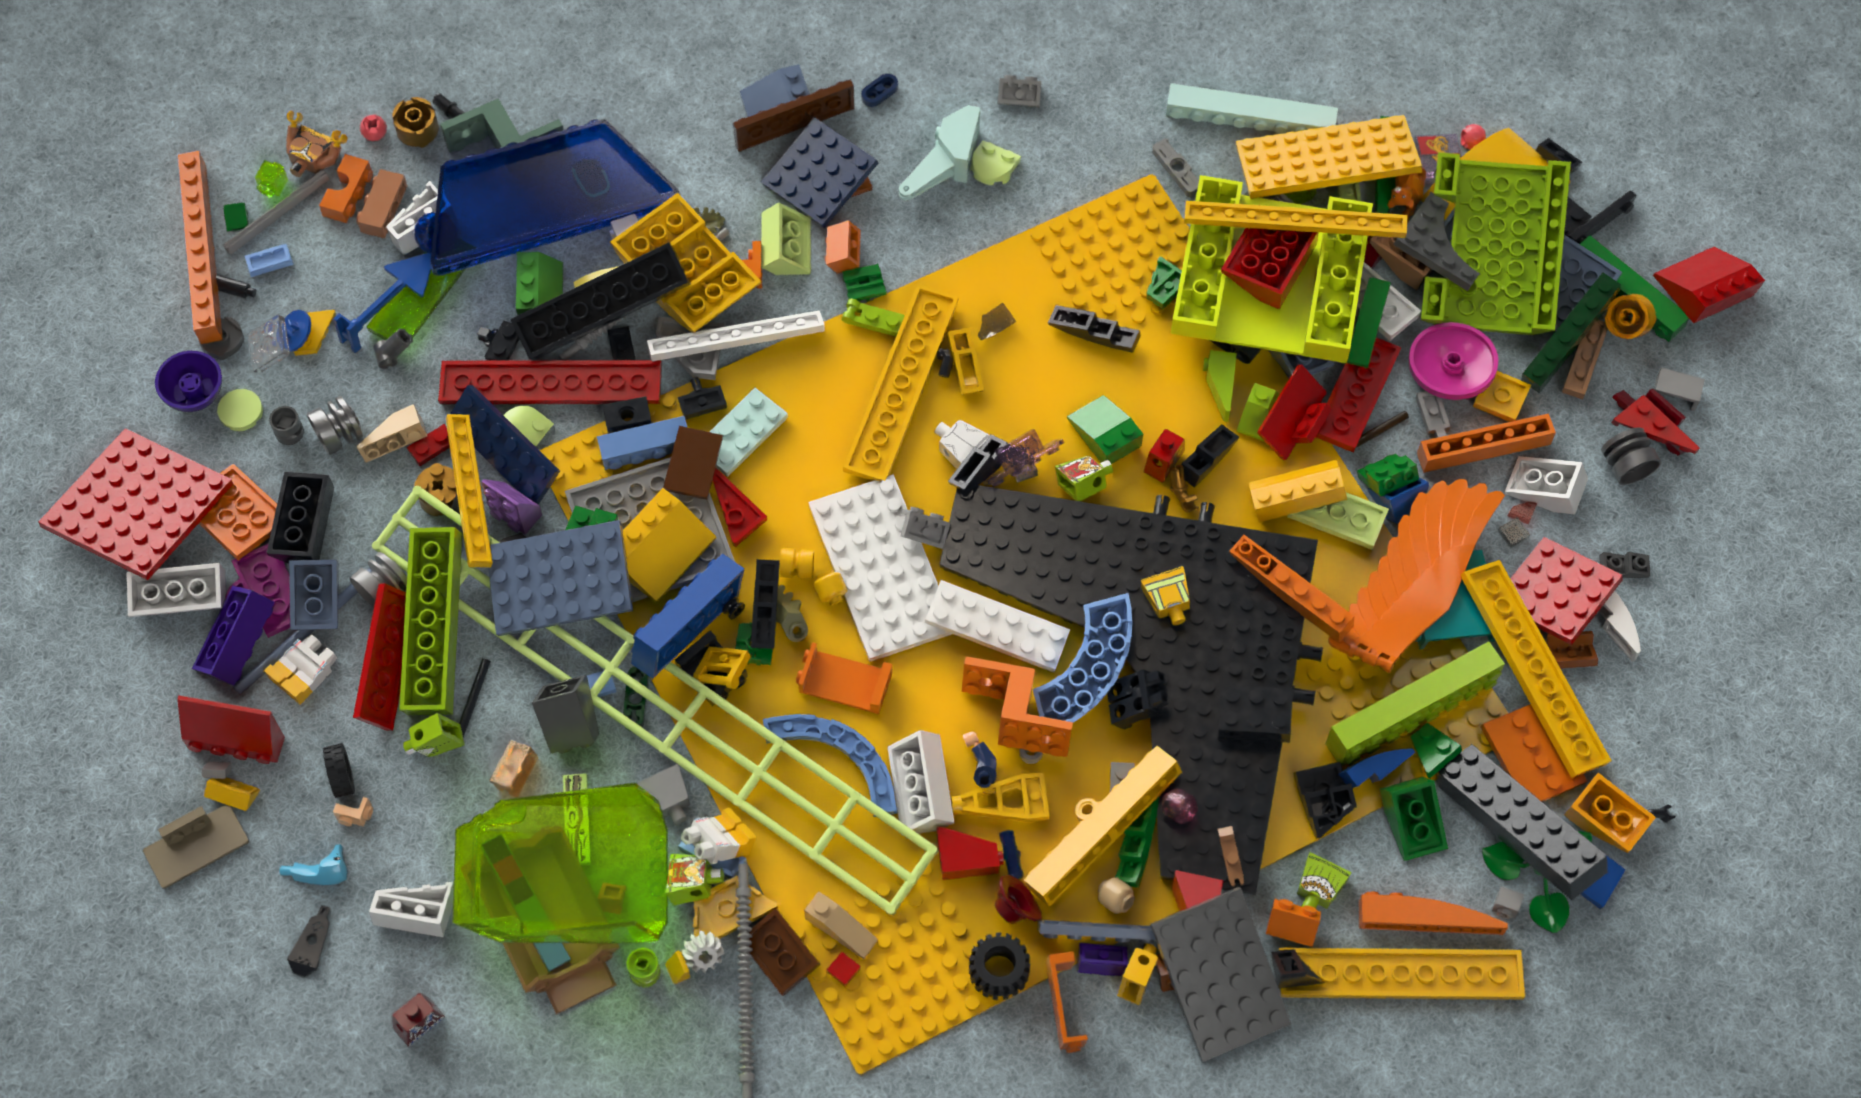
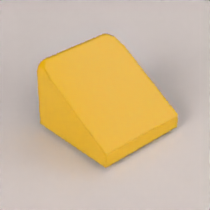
M676 951L665 964L673 984H678L691 977L681 951Z

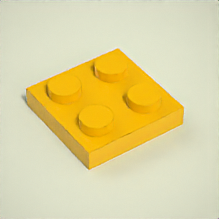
M1497 371L1492 384L1485 391L1477 395L1473 407L1508 422L1516 421L1531 384Z

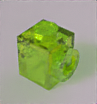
M265 160L255 176L257 190L268 197L280 196L288 181L285 169L281 164Z

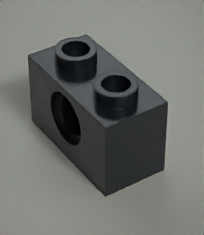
M646 396L602 405L608 434L652 423ZM625 418H633L630 421H624Z

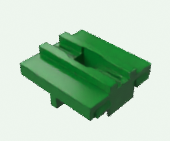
M879 264L842 271L848 299L858 301L866 299L869 302L870 298L886 295L887 291Z
M752 622L739 624L736 649L746 650L750 656L752 655L747 664L771 665L773 649L751 648Z

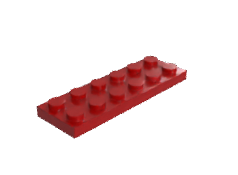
M1376 338L1368 368L1345 363L1327 401L1332 410L1317 433L1316 438L1354 453L1402 347Z
M382 583L378 584L353 718L383 730L392 731L394 729L401 691L406 592Z

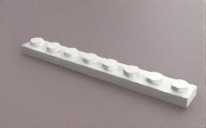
M819 310L695 333L647 340V346L651 361L824 332L825 326Z

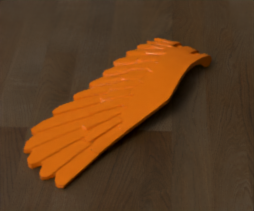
M1458 479L1450 485H1447L1442 480L1434 484L1427 494L1423 492L1418 493L1411 505L1410 516L1403 515L1398 524V536L1391 538L1389 541L1387 557L1383 556L1379 561L1377 571L1370 574L1367 588H1360L1357 594V604H1350L1349 612L1355 616L1354 627L1340 643L1330 636L1328 643L1349 657L1357 656L1362 659V662L1373 667L1376 665L1384 668L1383 671L1390 673L1404 651L1450 609L1462 581L1461 574L1466 571L1471 554L1482 531L1505 495L1501 491L1487 493L1485 483H1479L1472 488H1468L1467 480Z

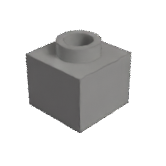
M1501 886L1497 892L1492 911L1497 912V915L1502 918L1515 919L1519 913L1524 894Z

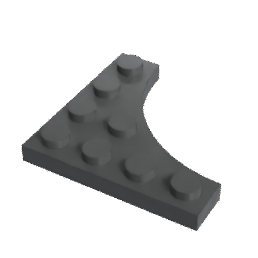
M1431 192L1407 224L1406 238H1397L1393 245L1468 291L1480 273L1466 264L1451 246L1444 227V215L1449 203Z

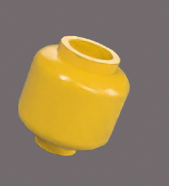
M829 570L816 576L817 580L814 582V587L821 602H830V605H835L843 601L842 596L848 590L839 572Z

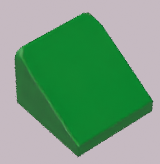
M245 203L223 205L227 231L241 230L248 226V210Z

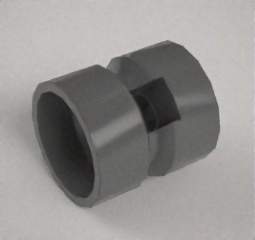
M280 406L270 414L269 422L278 442L284 445H293L302 439L304 427L294 408Z

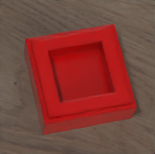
M841 952L826 969V972L846 987L861 969V966Z

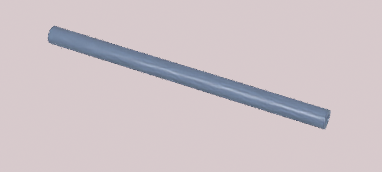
M352 583L339 594L338 610L358 593ZM297 630L236 682L232 686L239 695L242 694L265 674L264 670L270 664L273 666L284 656L285 652L294 645L293 643L297 639L302 642L314 630Z

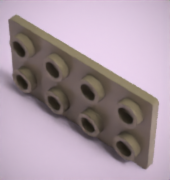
M225 804L208 814L200 806L158 829L162 839L144 848L143 853L159 884L163 889H166L249 843V839L231 806Z

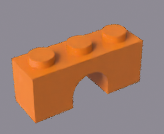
M345 154L337 169V174L340 182L348 185L342 190L328 188L319 207L324 217L347 223L349 217H353L358 199L361 200L363 198L364 187L367 182L369 183L372 180L373 171L368 160Z

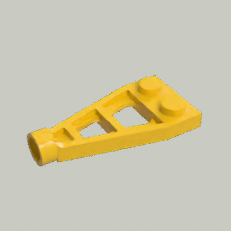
M1043 772L1020 774L993 783L988 788H979L960 796H951L953 815L969 814L1021 822L1049 820L1050 817ZM1019 789L1022 794L1023 806L1019 809L1004 806L1002 803L1003 793ZM989 794L996 796V808H981L979 806V797ZM963 801L966 802V806H965V807H962V802H963Z

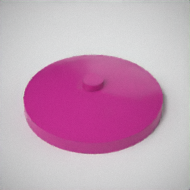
M1449 322L1436 324L1422 331L1411 345L1408 363L1412 377L1425 391L1444 399L1462 400L1479 395L1492 384L1498 369V354L1492 341L1480 330L1466 324Z

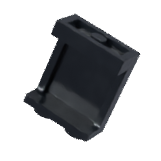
M709 631L677 657L675 664L693 677L709 646L723 647L718 643L716 636ZM746 669L743 670L736 689L740 688L747 681ZM708 671L707 674L728 676L729 673ZM704 684L725 700L729 696L728 693L732 690L725 685ZM706 698V700L711 704V706L715 705L712 701Z

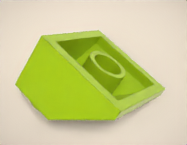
M1254 383L1237 432L1265 442L1257 432L1280 394L1276 390Z

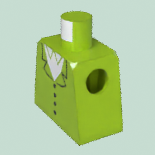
M439 713L410 727V740L403 742L404 750L408 755L419 752L427 757L436 756L465 745L460 724Z

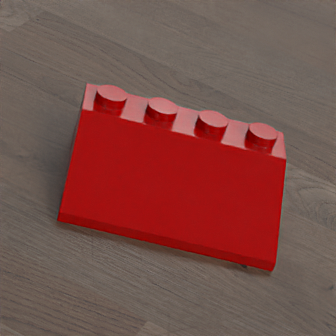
M1245 228L1221 268V272L1260 302L1280 310L1314 251L1319 232Z
M1715 246L1653 274V277L1693 323L1751 298L1765 282V279L1752 264Z
M178 696L181 738L189 750L194 752L207 750L216 756L229 754L239 760L252 758L262 764L278 762L285 736L271 711Z

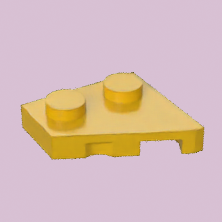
M335 310L308 312L311 319V331L303 346L294 351L295 356L318 353L322 345L321 342L329 331L328 327L336 316Z

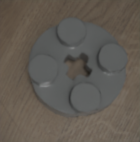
M225 316V319L221 318L222 336L226 335L224 340L201 344L199 341L204 353L219 360H224L235 354L244 342L243 332L239 323L233 318Z

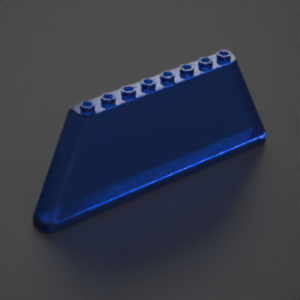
M594 119L581 126L572 125L563 131H551L545 136L530 137L520 143L512 142L503 148H491L485 151V153L478 155L470 154L464 159L457 161L448 160L440 166L430 267L433 275L441 276L517 254V252L527 251L611 226V221L635 214L637 218L643 217L679 193V190L606 119Z

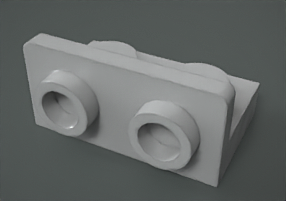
M1004 75V78L999 79L998 104L1040 107L1042 81H1037V77H1025V80L1017 79V76Z
M911 507L910 510L902 509L901 514L906 515L901 537L943 549L951 524L950 522L943 521L944 516L935 513L927 516L923 514L924 510L916 507Z

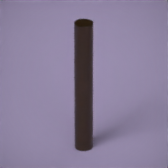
M1404 410L1362 434L1357 447L1409 418L1408 413Z

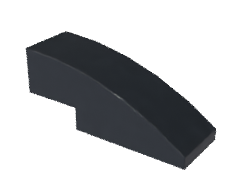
M1221 424L1196 447L1193 454L1182 462L1185 481L1195 488L1238 441L1239 436Z
M991 434L980 449L974 447L948 482L967 492L995 473L1014 451L1008 442Z

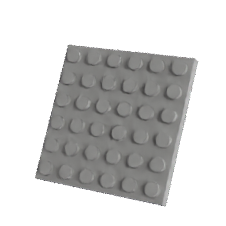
M671 457L566 490L565 495L571 512H573L576 505L592 511L598 508L617 514L618 520L622 523V530H624L663 488ZM669 492L679 499L717 537L669 591L691 584L696 574L705 571L710 561L716 560L722 554L735 562L710 493L708 500ZM630 583L632 603L648 598L647 595Z

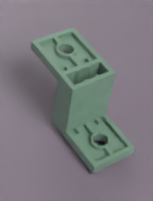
M499 98L440 123L449 153L460 151L465 146L474 142H481L485 137L489 136L509 173L520 172L528 165L540 163L546 157L553 154L558 155L564 149H567L563 125L559 119L520 136Z

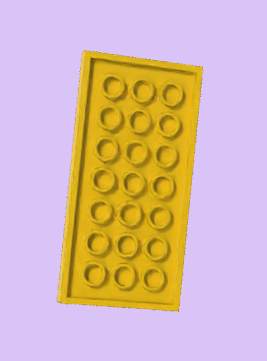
M1404 115L1236 141V149L1250 199L1422 173V164Z

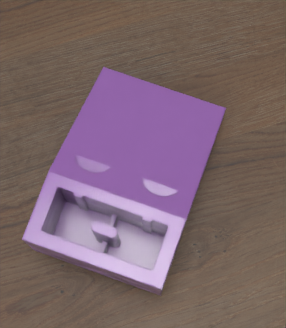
M486 479L481 481L490 514L498 521L502 519L507 522L508 527L514 532L518 533L520 531L526 535L542 516L541 508L538 504L507 483Z

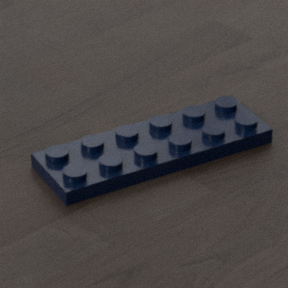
M468 385L450 414L470 416L474 448L517 491L539 505L560 473V470L473 385Z

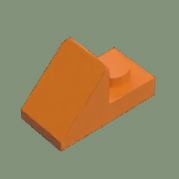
M752 241V249L748 250V260L742 261L761 280V284L756 288L762 289L761 241Z

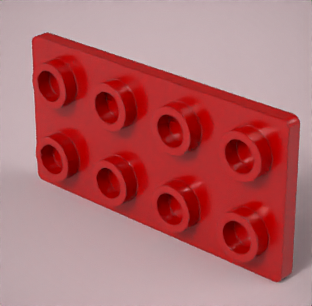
M1297 365L1257 432L1282 460L1288 459L1296 444L1312 443L1332 410L1328 403H1321L1326 395V390L1303 365Z

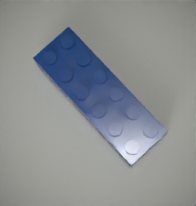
M724 554L720 555L716 560H711L705 571L696 574L688 587L684 586L674 600H669L659 614L655 613L644 628L640 627L633 637L634 646L631 650V664L653 679L722 613L723 607L731 598L739 597L744 568Z

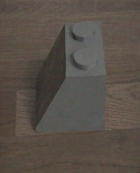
M587 675L544 685L532 702L551 754L556 752L564 754L579 746L581 748L590 747L600 734Z

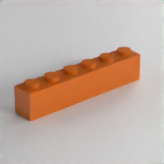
M1548 413L1424 440L1420 442L1417 456L1423 473L1548 446L1551 445L1556 431Z

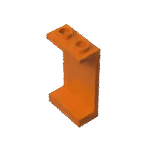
M812 642L810 650L806 649L804 653L803 663L805 665L803 671L799 670L796 677L799 693L880 714L893 674V665L883 662L882 668L823 653L817 651V643Z
M1073 951L1051 954L1046 962L1060 1050L1066 1049V1053L1081 1051V1048L1085 1046L1088 1040L1087 1035L1067 1037L1057 971L1072 969L1075 962Z

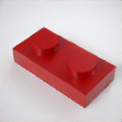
M441 425L428 433L427 437L407 447L408 452L419 466H422L450 448L446 425Z

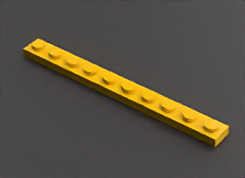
M1186 201L1184 224L1406 238L1407 215Z

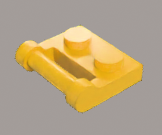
M709 646L693 677L702 684L725 685L727 688L736 689L739 685V678L751 656L746 650ZM708 671H715L729 674L728 676H719L707 673Z

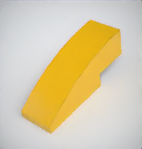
M970 327L948 331L947 339L962 395L984 391Z

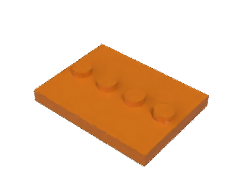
M232 464L220 473L232 479V487L200 521L199 525L239 561L270 538L277 503L235 464Z
M1531 704L1481 725V729L1503 770L1541 802L1575 789L1587 782L1584 774L1571 778Z

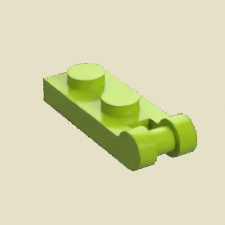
M848 299L847 311L843 313L841 319L847 324L896 337L905 315L866 305L855 299ZM855 312L861 313L860 317L855 316Z

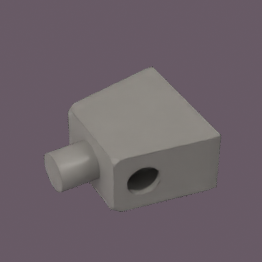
M678 764L637 783L640 794L660 820L669 815L674 825H679L687 820L683 809L690 806V802Z

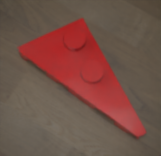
M1644 395L1617 415L1612 421V424L1617 427L1620 424L1628 428H1643L1649 439L1666 444V442L1680 447L1679 450L1687 453L1696 454L1700 449Z
M716 468L713 484L734 547H737L767 521V516Z

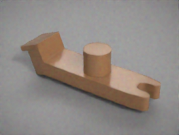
M1232 826L1220 828L1218 833L1229 882L1232 887L1235 886V880H1239L1240 885H1243L1244 877Z

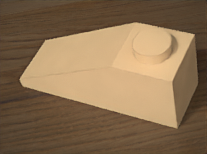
M819 891L804 910L807 921L862 959H865L878 941L871 932L842 907Z

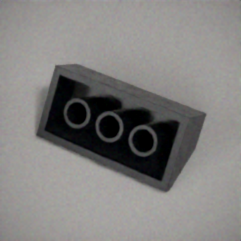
M284 472L267 549L268 556L288 564L289 561L320 560L335 488L329 475Z

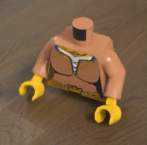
M290 110L287 113V119L291 122V125L288 126L286 138V152L293 164L290 172L296 177H301L305 170L316 174L321 169L323 170L334 165L342 148L340 145L348 141L347 135L342 134L339 139L341 131L334 130L330 138L304 125L298 127L297 124L303 120V116L298 112L297 118L294 120V111Z

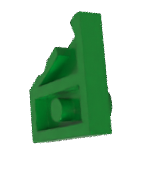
M1160 256L1157 260L1156 270L1151 278L1152 282L1146 293L1147 299L1164 309L1177 297L1182 270Z
M1426 723L1411 736L1412 744L1429 779L1462 752L1460 744L1429 723Z

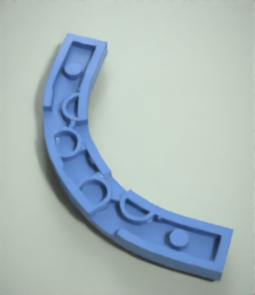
M810 714L784 715L763 719L764 727L784 741L798 739L813 740L828 744L843 752L862 772L868 785L871 801L890 815L897 814L894 789L887 766L875 751L874 746L856 730L836 720H827Z

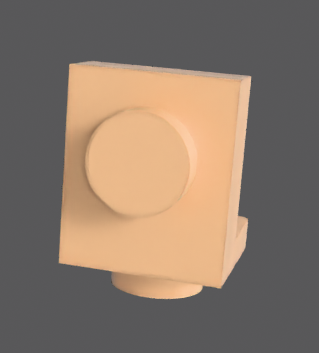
M363 797L359 809L336 803L333 813L342 825L351 826L356 824L364 827L366 820H370L373 807L369 798Z

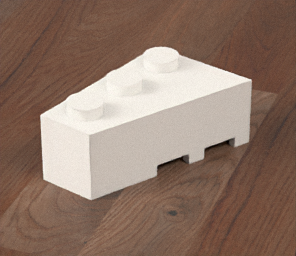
M430 181L425 185L426 189L412 199L413 203L407 209L403 208L386 226L393 244L403 255H406L458 222L452 205Z
M446 882V885L430 886L428 884L422 885V888L414 889L402 887L376 890L369 911L372 924L380 927L444 937L456 897L454 883Z

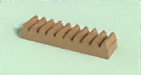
M1597 320L1578 344L1562 389L1563 393L1580 399L1584 398L1608 330L1604 321Z

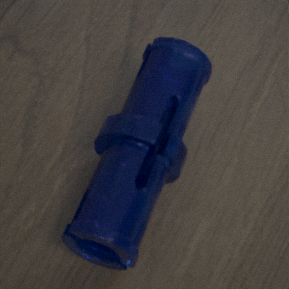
M1003 831L999 833L1008 875L1022 879L1024 874L1020 863L1021 852L1017 848L1014 831Z

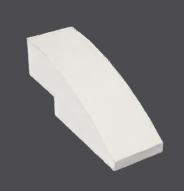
M1614 591L1599 610L1606 619L1602 628L1633 662L1641 652L1638 633L1630 612L1620 596Z

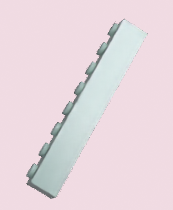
M1171 83L1166 116H1171L1175 119L1186 118L1196 122L1207 121L1213 122L1216 125L1227 124L1237 128L1248 127L1258 131L1268 130L1275 131L1278 134H1285L1287 132L1324 128L1331 125L1336 126L1338 108Z

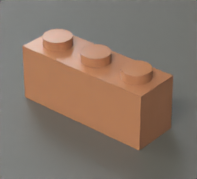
M380 169L378 175L373 178L372 189L365 196L362 212L359 211L356 218V223L361 233L381 238L386 237L388 233L386 226L394 219L407 188L404 175Z

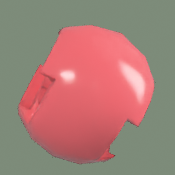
M375 114L368 115L360 123V132L366 140L379 141L385 136L387 125L381 116Z
M1477 124L1466 126L1461 133V144L1467 150H1471L1486 139L1485 130Z

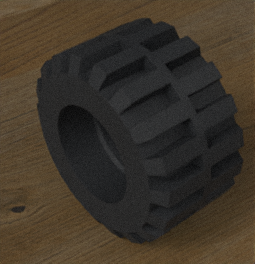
M996 933L995 937L989 934L986 935L984 941L980 939L977 942V947H973L969 959L970 980L972 984L975 983V989L978 992L982 990L983 996L987 998L989 995H993V1000H998V996H1003V1000L1009 998L1010 994L1014 997L1018 994L1019 989L1023 990L1030 972L1029 953L1027 954L1026 946H1021L1020 940L1017 937L1012 940L1011 935L1007 933L1006 937H1001V933ZM1002 956L1012 962L1014 970L1007 976L997 977L987 971L985 963L992 957Z

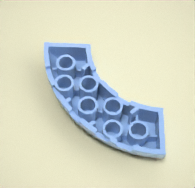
M1129 593L1083 605L1085 611L1084 640L1076 657L1061 676L1059 675L1052 681L1033 689L1039 716L1074 723L1092 710L1109 692L1116 682L1129 652L1132 637V608Z

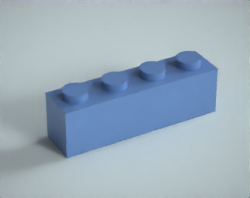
M685 416L597 436L604 469H618L623 465L639 464L644 460L660 459L672 454L679 426L687 427Z

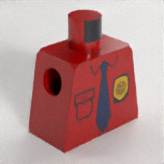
M1164 429L1148 454L1144 473L1163 483L1170 473L1169 468L1171 466L1174 467L1184 453L1185 440L1170 430Z

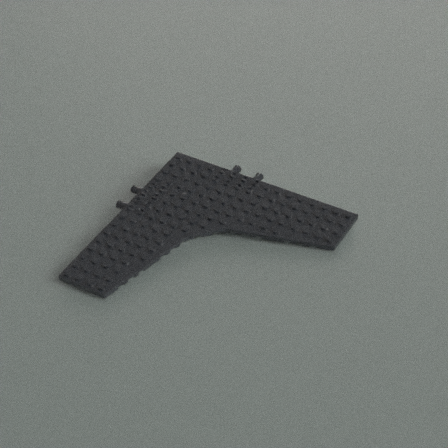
M981 485L967 492L957 488L949 520L951 524L940 560V568L965 579L969 578L984 587L995 589L1000 594L1009 595L1016 598L1019 602L1050 615H1056L1063 618L1064 621L1071 624L1075 623L1084 627V629L1085 611L1083 605L1129 593L1132 608V637L1126 662L1134 673L1142 669L1149 672H1163L1166 677V683L1159 686L1158 689L1159 692H1166L1169 697V705L1161 708L1162 714L1154 715L1150 718L1152 750L1156 746L1160 747L1178 762L1182 771L1159 796L1157 830L1161 878L1173 880L1175 871L1178 870L1223 880V890L1230 891L1239 887L1243 893L1256 896L1283 742L1219 739L1221 685L1293 689L1292 702L1313 706L1316 691L1295 688V685H1293L1297 661L1300 658L1321 662L1323 647L1303 645L1301 638L1305 617L1266 587L1235 559L1229 551L1243 535H1246L1311 583L1318 540L1211 523L1215 505L1209 503L1208 511H1206L1207 502L1201 503L1198 520L1167 516L1170 498L1165 495L1163 503L1162 495L1156 496L1154 512L1148 513ZM1183 566L1190 598V608L1183 611L1186 621L1180 625H1173L1170 616L1164 618L1157 616L1142 591L1141 580ZM1165 800H1168V801H1169V806H1171V808L1169 809L1168 807H1164V812H1163L1164 802H1165ZM1176 814V816H1178L1177 819L1179 820L1177 821L1173 819L1171 816ZM1230 826L1233 828L1244 877V884L1240 885V881L1235 880L1234 887L1229 882L1218 829Z

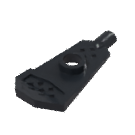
M321 905L318 914L310 918L288 956L287 961L294 974L306 977L317 970L330 924L327 920V915L330 911L329 907ZM311 937L317 938V942L314 945L308 943Z

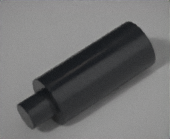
M216 274L218 291L244 299L247 296H256L257 290L251 288L249 283Z

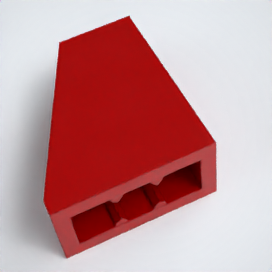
M937 827L942 880L999 874L1000 865H1004L1003 852L998 851L997 843L945 827Z
M1176 870L1171 889L1179 912L1221 895L1223 880Z

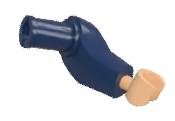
M974 732L966 733L963 735L967 748L975 746L971 751L978 763L974 774V781L979 787L988 788L996 780V757L985 742H979Z

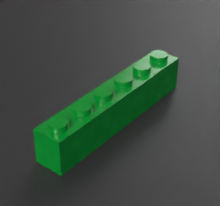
M1588 236L1580 244L1622 271V275L1617 280L1621 287L1616 298L1629 294H1641L1650 300L1656 313V322L1652 329L1658 337L1670 342L1686 327L1689 318L1680 307L1592 236Z

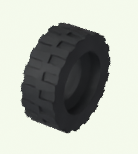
M340 743L324 747L325 768L335 798L354 794V781L344 744Z

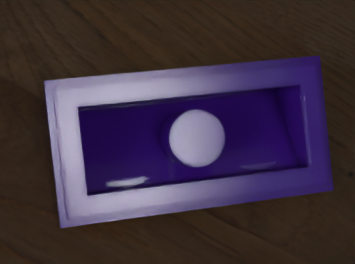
M1079 943L1078 973L1108 976L1124 975L1128 966L1127 947Z

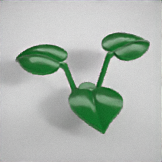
M1578 831L1592 843V833ZM1503 842L1482 849L1485 864L1500 879L1514 880L1519 877L1520 868L1531 866L1528 863L1523 864L1524 860ZM1533 868V871H1534L1537 875L1542 876L1538 871H1536V870ZM1543 877L1545 896L1538 895L1532 899L1529 905V914L1539 927L1551 933H1558L1567 923L1570 912L1569 902L1560 892L1549 895L1548 880Z

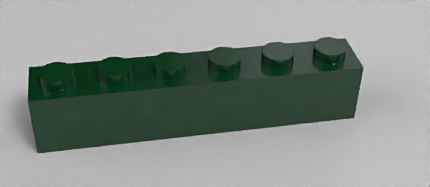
M1602 272L1522 373L1521 381L1531 384V388L1540 393L1608 308L1611 301L1619 294L1621 284Z

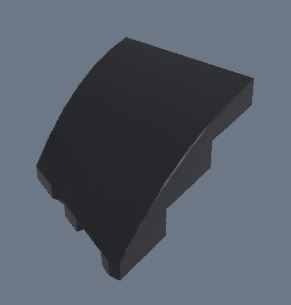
M1340 762L1293 773L1303 808L1316 839L1323 837L1328 830L1338 824L1343 817L1357 807L1352 784H1345L1338 775L1342 772Z

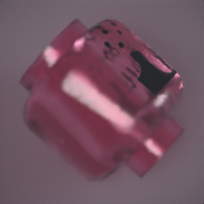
M1175 788L1164 795L1162 811L1170 819L1183 824L1191 821L1198 812L1197 801L1194 796L1186 791Z

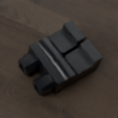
M1142 669L1137 673L1118 678L1107 693L1108 702L1112 703L1109 704L1111 724L1125 730L1132 727V724L1162 714L1161 708L1169 705L1167 693L1159 692L1158 689L1159 686L1166 683L1165 674L1161 671L1149 672ZM1114 690L1117 691V696L1114 695ZM1117 711L1120 712V717H1119V718L1117 717V714H1116Z

